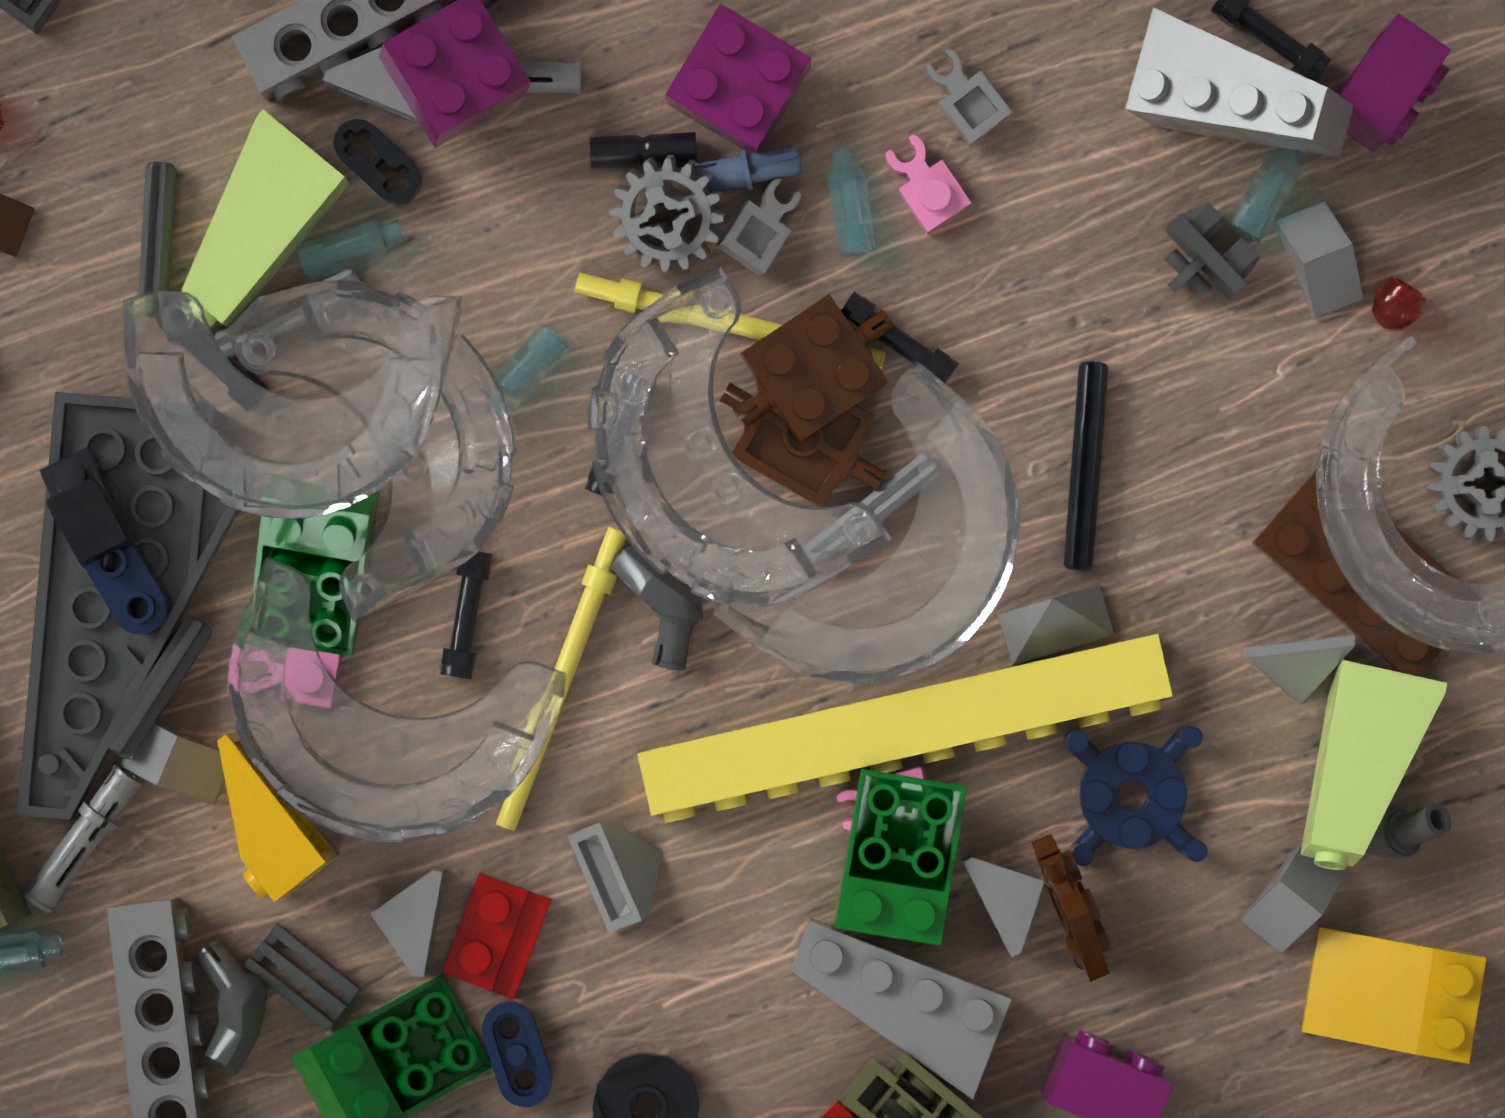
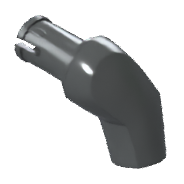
M629 546L622 550L610 568L660 618L659 634L652 664L666 669L686 670L688 646L693 625H697L699 620H703L702 604L692 590L665 566L640 548Z
M1431 803L1427 807L1410 813L1399 807L1388 806L1366 853L1395 859L1416 854L1422 842L1445 836V833L1451 830L1452 823L1448 810L1439 803Z
M215 940L209 943L214 951L213 956L219 963L214 960L205 947L195 957L197 965L204 970L221 992L218 1003L219 1024L204 1056L215 1066L237 1075L260 1035L267 1002V991L259 974L246 973L227 949L224 941Z

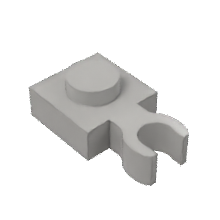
M947 49L944 55L951 62L953 71L946 76H941L935 72L929 63L926 65L925 72L928 79L934 85L942 87L948 92L949 95L938 103V107L969 147H971L1010 117L1013 111L981 70L970 79H967L962 73L960 58L954 51Z
M779 177L769 181L764 186L761 192V205L759 207L750 200L742 204L716 247L757 276L765 274L792 230L782 224L780 219L783 214L793 210L801 198V193L796 191L789 196L786 204L779 203L774 196L775 188L782 180Z

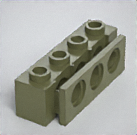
M898 1050L892 1057L898 1063L892 1072L877 1060L871 1058L838 1098L842 1104L859 1118H937L942 1110L952 1118H983L901 1050ZM900 1075L934 1103L933 1107L927 1110L899 1087L896 1082Z

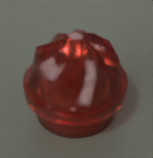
M1391 275L1384 286L1378 285L1375 289L1376 294L1372 312L1381 327L1391 330L1404 329L1423 315L1420 308L1427 298L1405 281Z

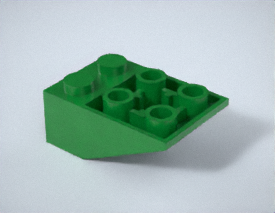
M275 471L262 502L248 629L249 639L352 656L374 539L380 489Z
M861 769L834 919L835 928L941 946L967 786Z
M443 974L290 1056L323 1118H405L492 1068Z

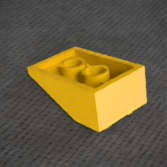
M242 732L228 733L218 739L217 743L240 858L248 868L243 873V876L260 898L263 899L269 895L273 902L289 896L339 856Z
M1318 927L1301 1032L1469 1064L1487 957L1471 952Z

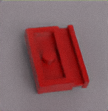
M480 872L442 973L514 1000L552 899Z

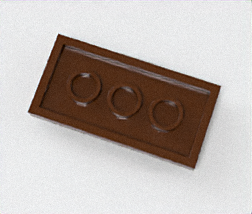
M1324 463L1319 465L1252 542L1256 548L1397 672L1420 676L1483 604L1474 594Z

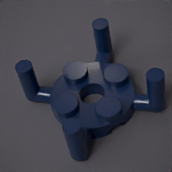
M1193 726L1180 727L1160 749L1146 743L1124 742L1109 746L1100 751L1082 731L1071 730L1065 734L1063 738L1064 746L1086 766L1081 776L1079 799L1083 817L1089 826L1068 849L1071 851L1077 865H1089L1093 860V852L1104 840L1120 847L1137 849L1153 845L1165 839L1184 858L1194 862H1200L1205 859L1207 855L1206 845L1196 840L1179 824L1185 809L1187 790L1184 778L1176 762L1189 748H1195L1201 744L1203 735L1198 728ZM1130 779L1140 781L1147 791L1145 803L1136 810H1126L1120 805L1117 798L1120 785Z

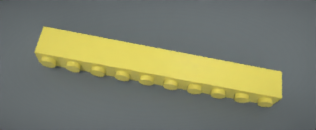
M1153 634L638 752L637 756L651 816L663 814L664 822L668 823L696 816L694 806L715 802L716 811L746 805L747 799L745 794L766 790L768 799L799 793L797 782L818 778L820 787H826L851 781L849 770L870 766L872 771L887 773L903 769L901 759L922 754L925 764L955 757L953 747L973 742L976 752L1007 745L1005 735L1025 730L1027 740L1058 733L1056 723L1077 718L1079 728L1109 722L1108 711L1128 706L1131 716L1161 710L1160 699L1172 697L1173 695L1159 635Z

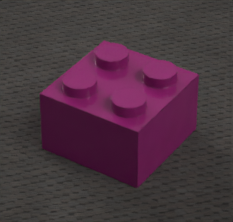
M457 0L382 43L379 59L434 148L439 147L526 96L531 83L481 0Z
M720 3L666 92V102L669 106L741 149H746L748 153L761 152L811 69L812 58Z
M1398 13L1381 30L1337 93L1354 105L1346 135L1372 153L1384 143L1392 147L1398 138L1401 139L1417 118L1419 112L1412 108L1415 101L1417 100L1422 104L1428 95L1434 93L1450 69L1442 63L1451 49Z
M1080 1029L1077 1038L1065 1033L1063 1034L1040 1093L1048 1104L1083 1118H1160L1173 1083L1163 1074L1165 1067L1158 1064L1159 1061L1130 1049L1126 1058L1112 1053L1114 1046L1109 1044L1108 1040Z

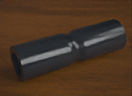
M696 132L649 134L645 137L638 135L590 137L592 169L637 167L651 157L660 166L663 165L668 155L675 156L676 165L687 164L690 160L697 163Z

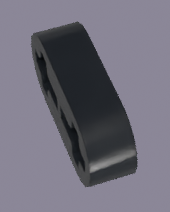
M352 119L339 126L333 142L336 154L378 196L386 202L395 205L409 203L417 196L422 182L420 171L413 161L373 124L362 119ZM353 132L359 137L365 132L371 134L367 139V144L377 156L370 162L359 152L354 153L352 156L347 155L346 153L350 145L346 138L349 134ZM384 162L396 172L401 171L404 167L409 170L405 177L409 187L404 192L399 188H394L390 192L384 189L389 181L378 169Z

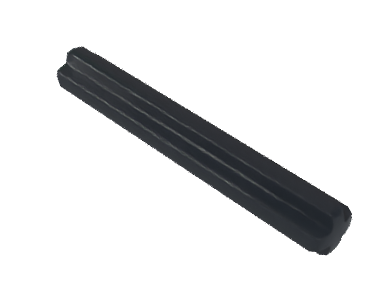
M1082 362L1078 371L1064 566L1070 570H1090L1093 567L1108 378V366L1102 362Z

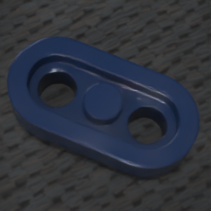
M130 541L131 544L114 551L121 558V565L115 572H108L103 565L105 556L87 564L86 570L119 626L132 634L147 635L156 632L165 624L169 615V601L141 552ZM142 597L148 603V612L144 617L136 618L131 612V604L136 598Z
M501 1002L491 1008L486 1014L482 1023V1036L499 1089L504 1098L513 1105L531 1107L543 1101L548 1095L553 1081L552 1070L532 1012L519 1002ZM506 1018L515 1019L520 1026L519 1034L514 1037L503 1035L500 1030L501 1021ZM521 1069L532 1070L536 1076V1083L529 1088L520 1086L516 1080L518 1071Z

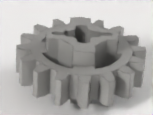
M668 155L664 160L662 168H659L657 162L651 157L643 163L644 175L635 168H632L625 175L631 187L619 185L613 193L618 199L623 201V204L615 205L609 210L610 216L622 219V224L612 233L614 237L627 236L630 240L623 251L626 255L634 253L637 249L643 253L641 266L644 268L653 259L660 260L661 271L665 273L671 269L674 260H678L683 270L689 269L693 264L691 253L704 260L711 252L705 240L717 243L722 237V233L713 227V224L723 222L727 218V212L714 209V204L724 194L722 190L709 192L706 185L710 182L713 175L708 172L699 178L695 176L693 172L696 162L690 160L680 169L676 167L675 156ZM671 180L683 184L692 193L687 194L674 188ZM646 187L645 195L648 203L644 210L635 214L636 199L642 188ZM664 205L668 210L676 208L678 211L686 208L673 222L669 218L660 219V217L650 220ZM702 213L700 230L691 241L689 237L691 235L688 227L691 218ZM650 234L662 240L665 247L653 243L644 235Z
M1480 426L1476 428L1475 440L1472 441L1471 437L1465 431L1455 434L1457 448L1447 443L1442 444L1438 448L1445 461L1444 463H1429L1428 469L1439 476L1438 481L1425 485L1426 491L1439 493L1440 500L1436 501L1430 508L1432 512L1447 511L1449 515L1443 524L1446 529H1450L1460 523L1463 525V539H1471L1478 529L1481 532L1483 542L1494 541L1496 528L1505 536V514L1499 517L1501 502L1505 499V485L1495 487L1494 490L1488 491L1485 495L1483 489H1475V486L1465 487L1464 484L1483 477L1484 472L1486 479L1495 480V482H1505V467L1498 462V453L1505 456V429L1498 430L1492 439L1490 438L1487 426ZM1471 451L1472 456H1469L1470 466L1462 475L1452 476L1459 460ZM1454 496H1461L1472 506L1473 516L1460 508Z

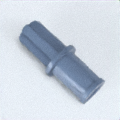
M793 145L747 154L746 149H741L739 155L695 163V172L698 178L708 172L713 175L710 182L706 185L709 192L747 187L751 191L754 190V183L773 180L778 177L783 178L797 175L802 171L799 150Z

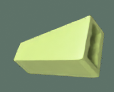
M264 109L254 121L181 289L192 299L186 308L210 328L217 320L226 327L236 322L350 185V182L344 175Z
M1341 661L1331 677L1300 855L1315 858V865L1330 870H1345L1347 865L1353 867L1364 856L1446 693V682L1351 661Z

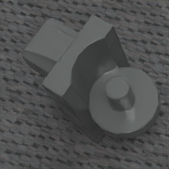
M1208 202L1192 211L1186 217L1181 213L1164 230L1193 260L1189 263L1177 249L1165 258L1169 265L1179 274L1168 286L1176 292L1183 284L1187 283L1201 297L1212 287L1198 272L1201 269L1224 295L1230 299L1247 284L1244 278L1250 274L1260 257L1241 238L1222 256L1207 240L1225 225L1226 221Z

